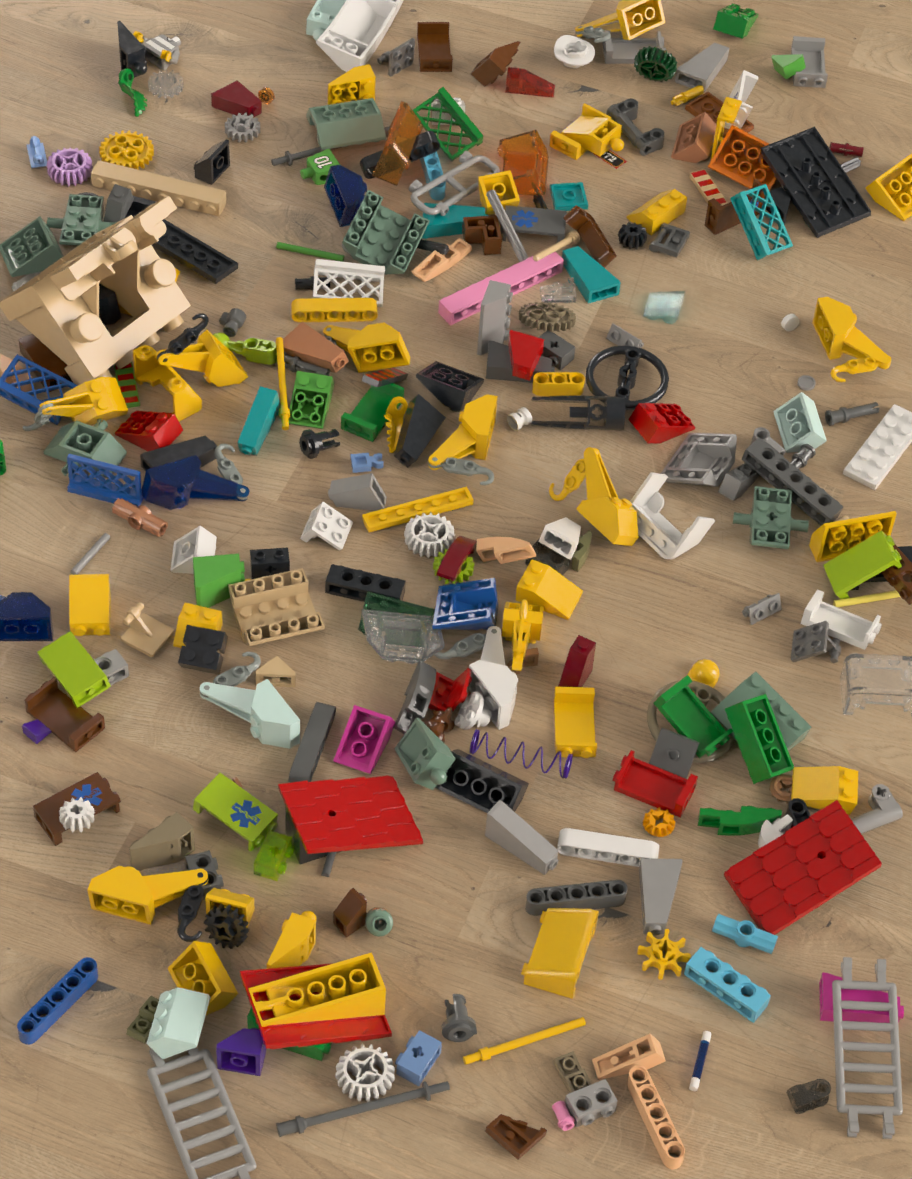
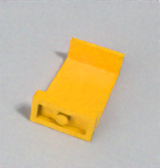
M725 98L717 118L711 160L724 139L725 122L734 124L742 104L741 100Z
M585 103L582 106L581 116L611 119L610 116ZM555 130L550 134L549 146L575 160L587 151L580 143Z
M555 687V753L557 754L560 751L561 757L567 758L568 754H572L573 757H596L597 743H595L593 704L595 688Z

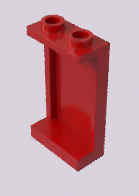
M633 750L629 752L628 756L624 755L620 764V771L616 770L612 781L615 782L614 791L653 807H660L661 810L666 811L668 809L670 814L681 818L696 789L698 776L690 774L689 778L685 779L634 758L635 751Z

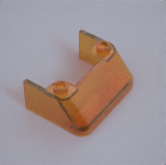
M401 101L389 127V134L382 154L372 176L396 186L404 169L408 170L411 161L408 159L416 136L421 133L423 128L420 125V119L406 102Z

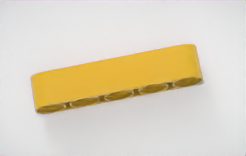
M373 298L295 299L291 302V317L295 322L374 321L378 317L377 301Z

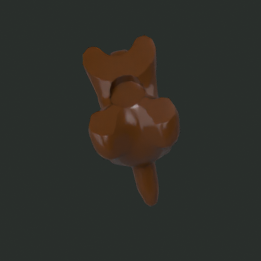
M448 707L445 711L432 709L434 717L425 721L424 724L445 743V735L443 733L451 731L455 726V721L451 720L452 708Z

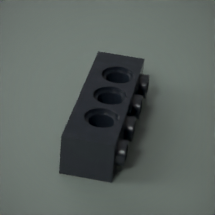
M331 564L325 581V593L399 610L405 594L406 581Z

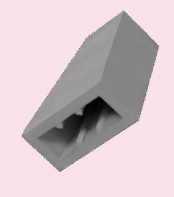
M373 473L333 480L328 490V496L336 507L377 511L384 509L387 496Z

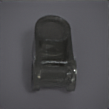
M816 1079L805 1084L795 1085L788 1089L786 1093L795 1113L802 1114L811 1109L826 1105L829 1100L831 1085L825 1079Z

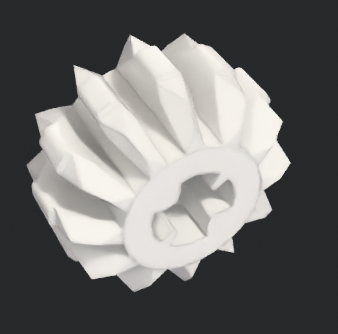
M72 797L71 802L65 801L64 807H60L59 820L65 830L70 828L73 833L76 829H79L82 833L83 828L89 829L90 823H94L95 812L89 800L83 802L82 797H80L78 801H75Z

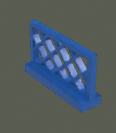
M17 354L0 377V396L36 414L41 403L63 398L61 388L70 387L73 389L78 385ZM20 361L26 365V369L16 371L15 365ZM39 371L42 377L32 379L30 372ZM28 373L29 380L19 382L17 375ZM15 376L16 383L9 384L5 380L7 377ZM54 379L58 385L47 387L46 380ZM43 381L45 388L35 390L33 383ZM31 384L32 391L24 392L20 386ZM59 389L61 396L50 398L49 391ZM47 393L48 399L39 400L36 397V394ZM52 415L49 421L58 425L61 421V416Z
M68 454V492L110 503H115L118 498H122L137 507L141 505L145 494L141 489L140 471ZM74 462L79 463L81 466L78 467ZM91 466L98 468L99 471H95ZM86 469L91 475L88 476L83 470ZM109 471H113V472H115L117 475L114 476V475H113L112 473H110ZM101 474H104L109 479H104ZM127 475L133 476L135 479L131 480ZM118 479H123L126 484H123Z

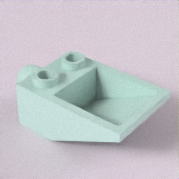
M317 0L307 17L306 34L313 36L314 40L317 41L332 23L346 0Z

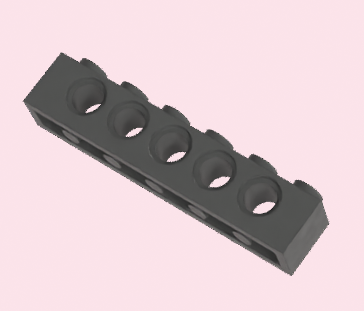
M760 437L745 450L741 460L775 488L792 490L791 501L819 525L822 526L824 523L834 522L839 517L843 506Z

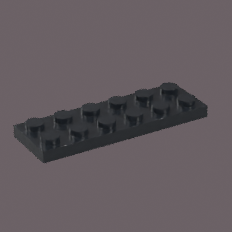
M162 220L166 226V233L158 238V242L152 244L156 249L214 284H217L238 269L236 261L169 221Z

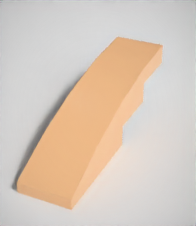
M458 238L452 245H448L449 252L446 255L434 250L412 271V274L423 282L435 278L472 251V246Z

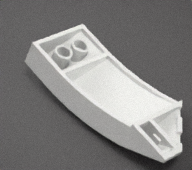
M346 0L332 23L317 39L316 44L341 70L347 72L354 67L366 65L387 33L404 0Z

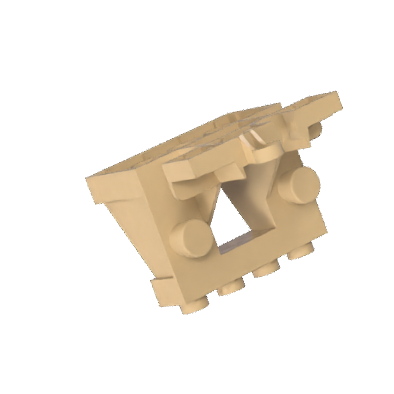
M170 196L148 206L134 217L130 215L95 233L0 301V308L9 321L17 319L68 365L64 369L74 384L80 385L100 377H112L108 370L110 366L115 363L117 368L120 369L133 361L132 350L138 345L153 346L160 340L156 333L159 329L163 327L167 333L184 322L180 313L191 305L175 282L176 270L174 265L167 259L159 258L152 247V244L158 242V238L166 233V226L162 220L177 209ZM99 284L114 291L118 304L133 316L112 333L108 332L99 318Z

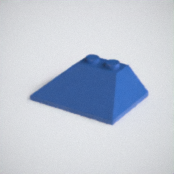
M495 578L439 586L432 625L433 629L488 630L489 627L496 626L498 599Z

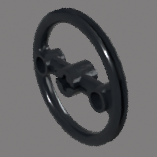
M614 346L604 349L589 361L586 368L585 378L591 393L594 396H609L596 385L593 376L594 370L602 360L608 357L625 355V365L619 369V387L615 393V396L625 397V410H635L638 403L658 402L668 388L669 375L663 362L651 352L635 346ZM643 358L658 370L661 384L651 396L641 400L630 401V389L634 388L636 382V367L638 366L639 359Z

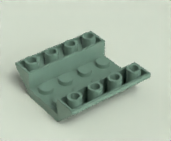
M373 98L312 107L307 111L306 118L309 124L315 125L317 129V140L321 150L386 140L382 115Z
M368 190L342 243L354 260L367 265L385 266L384 275L404 274L430 220L414 213L410 220L380 205L384 197Z

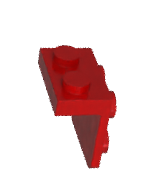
M467 668L455 680L436 672L434 691L428 708L436 711H445L450 707L453 712L457 705L463 703L468 696L466 690L472 681L470 676L472 670Z

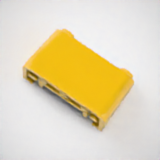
M143 345L134 349L135 381L139 385H142L143 382L151 383L152 387L161 384L173 396L172 413H175L179 422L202 409L201 397L171 366L159 363L156 358L157 351L154 348Z
M548 908L547 911H542L539 922L542 925L529 963H524L521 975L524 976L523 984L573 999L576 990L575 984L579 978L589 943L596 930L599 911L579 908Z

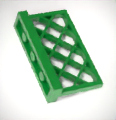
M444 87L440 88L438 93L411 111L426 131L437 133L440 148L451 162L475 145L479 146L483 143V134ZM437 99L441 103V108L431 107V103ZM421 109L428 110V117H422L417 112ZM430 111L440 112L439 119L429 118ZM442 112L449 113L451 121L441 119ZM429 121L437 122L438 129H430L428 126ZM440 123L450 124L449 131L439 130ZM452 125H458L461 128V133L451 132ZM438 135H448V142L440 141ZM450 135L459 136V144L449 142ZM466 137L472 142L468 145L461 144V139ZM449 146L459 147L458 152L452 155L448 151Z

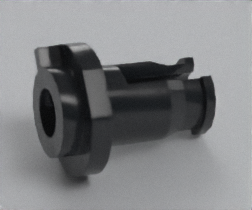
M311 429L304 430L299 439L302 453L309 459L317 458L319 451L330 449L333 446L339 447L340 442H335L334 439L322 442V440L339 436V432L336 429L314 433Z

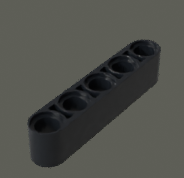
M426 131L362 158L360 167L365 178L372 179L437 152L440 149V143L433 131Z

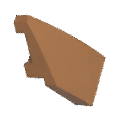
M538 648L526 650L522 667L538 666ZM511 659L506 666L511 672L520 674V671L512 670L513 659Z

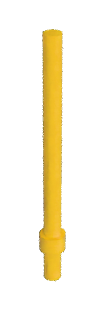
M277 337L276 350L280 394L279 417L281 418L282 430H288L290 409L287 404L283 338Z
M581 1017L490 1048L487 1046L480 1048L478 1052L463 1056V1062L467 1065L479 1060L482 1062L489 1060L491 1056L585 1026V1019Z

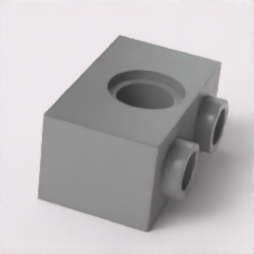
M117 649L106 652L94 659L107 676L110 686L129 677L128 664Z

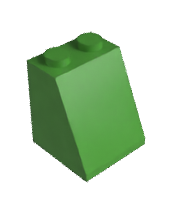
M239 553L193 557L196 605L209 608L231 598L228 585L245 581L244 561H240Z

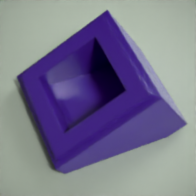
M38 719L22 725L23 734L36 744L52 732Z

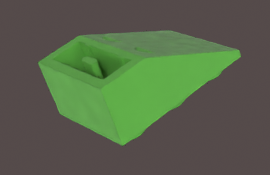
M297 371L290 404L289 424L323 429L334 388L333 376Z

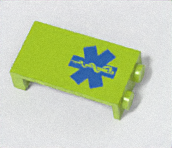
M219 773L194 799L193 810L200 814L205 809L249 841L248 850L250 852L255 847H260L265 840V836L268 833H273L278 826V814L222 773Z

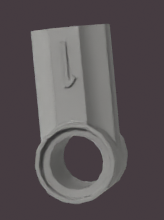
M759 427L754 430L751 444L760 437L778 453L785 454L786 450L770 437V432L766 428Z

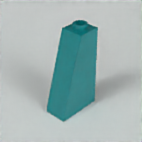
M424 203V205L429 208H435L437 203ZM451 205L448 207L449 211L444 216L440 213L428 215L423 212V217L430 220L421 239L462 234L463 217L488 216L485 214V207Z
M579 246L563 250V266L588 304L619 295L621 282Z
M259 387L237 442L239 451L245 455L252 454L257 456L279 413L280 401L276 390Z

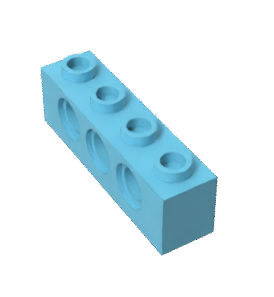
M700 947L686 963L685 976L754 1023L767 1008L771 997L767 990L754 984L746 975H741L730 964L718 959L711 951Z

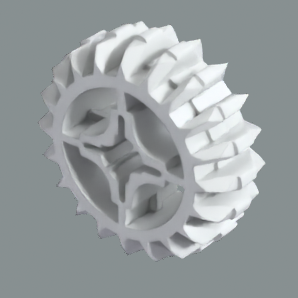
M423 512L422 516L416 514L415 519L411 518L406 525L404 531L405 543L408 545L409 550H413L414 554L419 553L420 557L426 555L427 558L430 556L437 557L438 552L444 554V550H448L454 542V526L451 525L450 521H446L445 516L440 518L439 513L432 515L430 512L429 515H426Z
M362 1043L360 1049L353 1046L352 1052L346 1050L344 1056H340L339 1063L336 1065L337 1072L335 1077L338 1080V1086L342 1087L343 1094L349 1093L350 1099L357 1096L359 1102L362 1098H366V1101L369 1102L370 1097L377 1100L379 1094L385 1096L386 1090L391 1089L395 1078V1067L392 1066V1058H388L387 1052L381 1053L380 1047L374 1050L372 1044L369 1048H365ZM375 1064L382 1070L383 1075L379 1074L378 1070L374 1068ZM348 1071L352 1072V1075L356 1077V1081L350 1078L347 1073Z

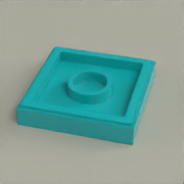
M583 182L550 184L549 190L554 210L570 211L575 205L583 210L588 209Z

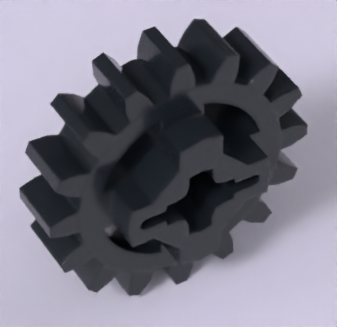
M220 904L218 907L215 905L205 916L207 919L204 921V924L207 927L204 930L210 932L209 939L214 938L216 945L219 942L222 943V948H225L227 945L230 949H233L235 946L238 948L247 939V933L250 931V929L246 928L249 924L248 921H243L245 915H239L238 908L232 910L231 905H228L226 908L223 904Z

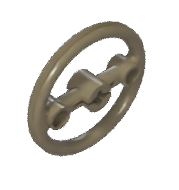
M679 681L669 683L660 688L649 703L647 722L656 742L661 730L657 724V707L653 703ZM692 681L688 685L705 707L710 699L716 701L717 704L725 699L720 692L706 684ZM729 735L731 739L723 746H719L709 757L705 754L699 759L695 755L693 762L704 763L720 758L732 747L735 739Z

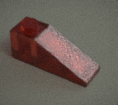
M508 67L505 93L554 98L555 84L526 69Z

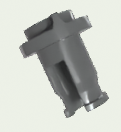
M453 994L454 1005L450 1004L447 999L444 1001L447 1007V1019L441 1026L442 1035L447 1040L453 1042H464L477 1034L476 1022L468 1016L465 997L461 994Z

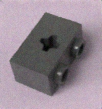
M547 330L538 337L544 339L541 356L552 359V366L562 370L574 360L576 347L560 336Z

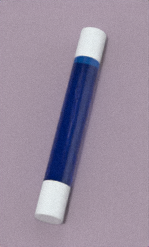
M703 1031L689 1086L691 1091H697L712 1035L709 1031Z

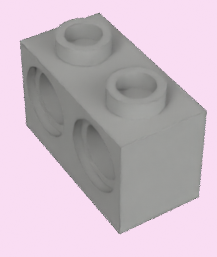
M604 1079L567 1094L565 1103L570 1115L575 1119V1126L578 1127L581 1125L587 1126L600 1117L606 1118L611 1116L616 1111L617 1099L608 1082ZM598 1099H603V1100H605L606 1102H605V1103H601V1102L598 1101ZM578 1107H583V1108H585L586 1110H585V1111H581V1110L578 1109Z

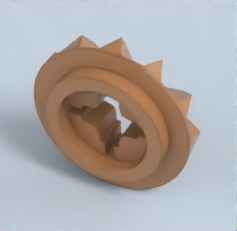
M777 775L770 782L769 790L772 797H776L778 802L782 800L787 804L791 801V775ZM782 787H784L785 789L789 788V791H788V792L785 791V790H784V791H781V790H782Z

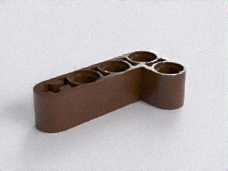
M575 205L563 217L565 222L579 233L594 260L605 268L617 257L595 219L588 212Z

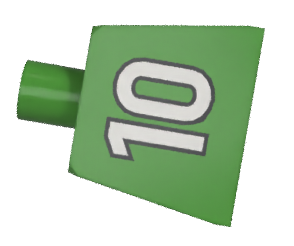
M326 149L308 157L307 168L301 169L300 174L302 179L311 177L316 185L342 181L343 168L331 150Z

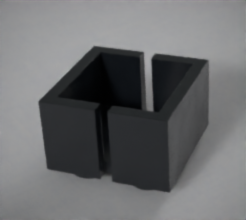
M187 625L183 638V643L186 646L181 647L178 664L183 668L220 675L223 662L221 653H225L228 640L227 634L222 631Z

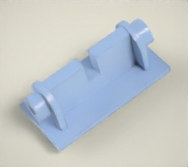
M32 136L30 144L26 145L31 168L47 166V158L44 145L40 143L38 137Z

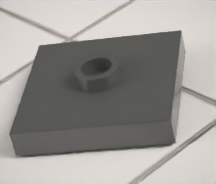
M662 728L649 764L687 779L700 742Z

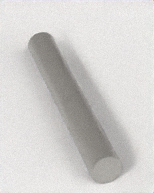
M104 533L71 570L73 575H78L110 539L109 534Z

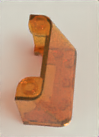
M532 130L501 139L497 151L504 160L503 172L511 170L518 195H545L549 156L538 131Z

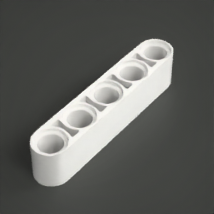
M564 828L559 832L557 850L565 856L639 867L641 858L658 859L659 845L653 841Z

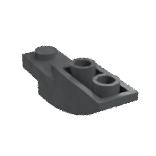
M421 660L418 661L404 695L407 697L393 727L403 734L406 733L416 717L419 719L425 717L434 691L436 669Z

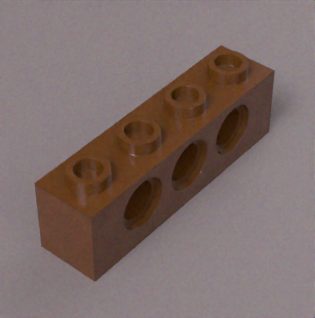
M895 544L893 548L899 552L902 558L899 560L902 567L898 569L893 565L882 571L881 574L895 588L900 597L911 605L912 563Z

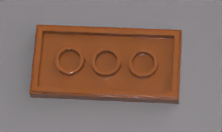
M706 92L686 104L685 110L695 117L706 112L717 124V118L723 102L710 92ZM746 119L741 130L748 133L754 129V124ZM724 127V132H723V138L726 136L727 132L729 131V129H727V128H725V127Z

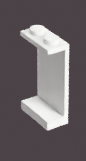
M743 70L729 97L741 100L742 104L734 124L725 122V128L730 129L731 125L739 129L742 128L753 109L752 106L745 102L754 88L758 76Z

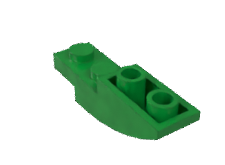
M741 806L740 812L700 808L697 826L718 828L717 835H749L759 833L766 820L773 824L776 819L781 818L782 810L754 806Z

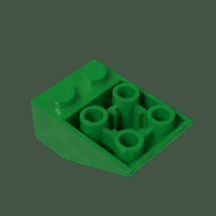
M732 3L718 11L713 30L743 39L747 36L757 19L758 13H755V10L750 8L742 9L740 5Z

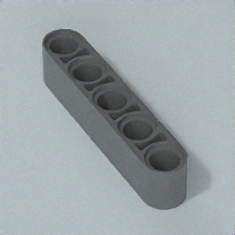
M320 702L315 703L290 770L289 782L312 781L335 718L336 706Z
M609 880L534 888L527 893L525 909L528 914L538 916L542 914V911H547L548 908L602 909L619 907L626 901L628 887L622 880Z

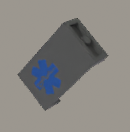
M506 205L505 212L515 232L557 236V242L564 239L566 222L563 217L567 211ZM500 224V231L503 234L502 241H506V234Z

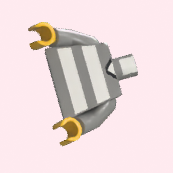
M134 31L133 35L146 48V60L162 70H166L171 64L178 62L180 56L179 45H181L178 37L175 36L170 39L161 34L155 38L147 39L143 37L142 33Z

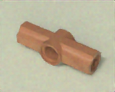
M118 498L112 508V513L126 519L130 526L136 530L143 528L158 537H162L168 527L166 521L154 516L144 505L137 507L122 498Z

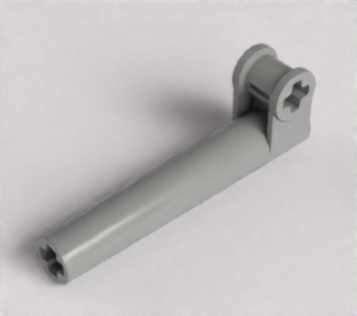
M877 784L873 787L872 794L868 798V803L873 810L851 820L862 834L901 819L903 812L889 788L883 784Z

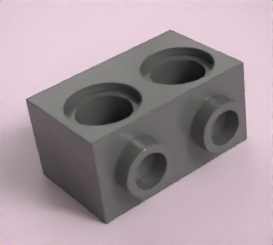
M210 850L185 856L187 871L201 868L205 869L208 873V883L211 884L202 886L204 890L203 900H205L206 894L213 888L221 889V887H224L222 875H218L216 871L218 870L216 857L212 858Z

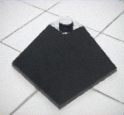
M435 361L416 374V378L444 406L449 407L454 412L464 410L465 405L471 402L484 382V379L438 361Z

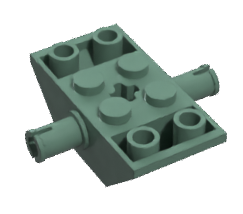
M69 194L65 217H48L47 219L49 228L62 229L59 244L75 246L80 245L95 233L117 222L103 221L104 196Z
M98 419L94 426L80 421H74L62 426L43 451L45 455L66 462L65 466L61 469L65 476L68 474V454L119 466L127 454V451L109 432L104 431L108 427V423L102 419ZM74 462L78 467L81 466L79 463ZM91 466L95 471H99L98 468Z
M759 486L754 488L751 514L734 512L733 524L749 525L751 545L789 549L791 530L808 532L809 520L792 519V490Z

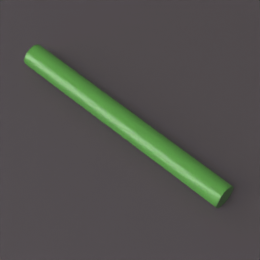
M277 242L276 246L277 249L344 262L345 255Z

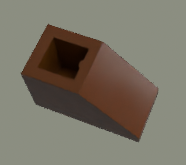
M352 888L333 912V924L346 938L365 925L367 914L366 897Z

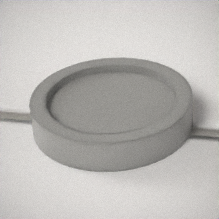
M803 375L799 377L797 384L800 389L809 391L814 389L816 382L813 377Z

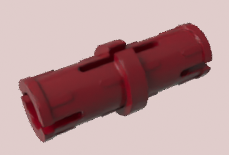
M831 142L829 149L831 152L843 154V156L851 155L862 158L864 147L852 146L849 143L839 144Z

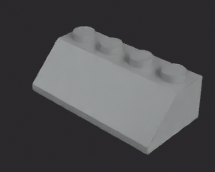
M489 281L481 303L477 355L488 353L489 341L503 344L504 340H508L509 330L507 328H509L511 320L508 316H510L512 305H509V303H511L513 293L510 292V284Z

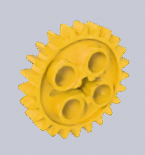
M122 130L121 134L115 132V136L109 134V138H104V142H101V146H99L101 161L138 170V167L144 169V164L149 165V161L153 160L154 146L152 141L148 140V136L143 137V133L137 135V131L132 134L130 130L127 133H124Z

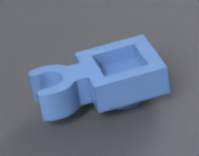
M369 453L350 454L353 473L371 471V467L377 469L384 467V462L381 461V453L370 457Z

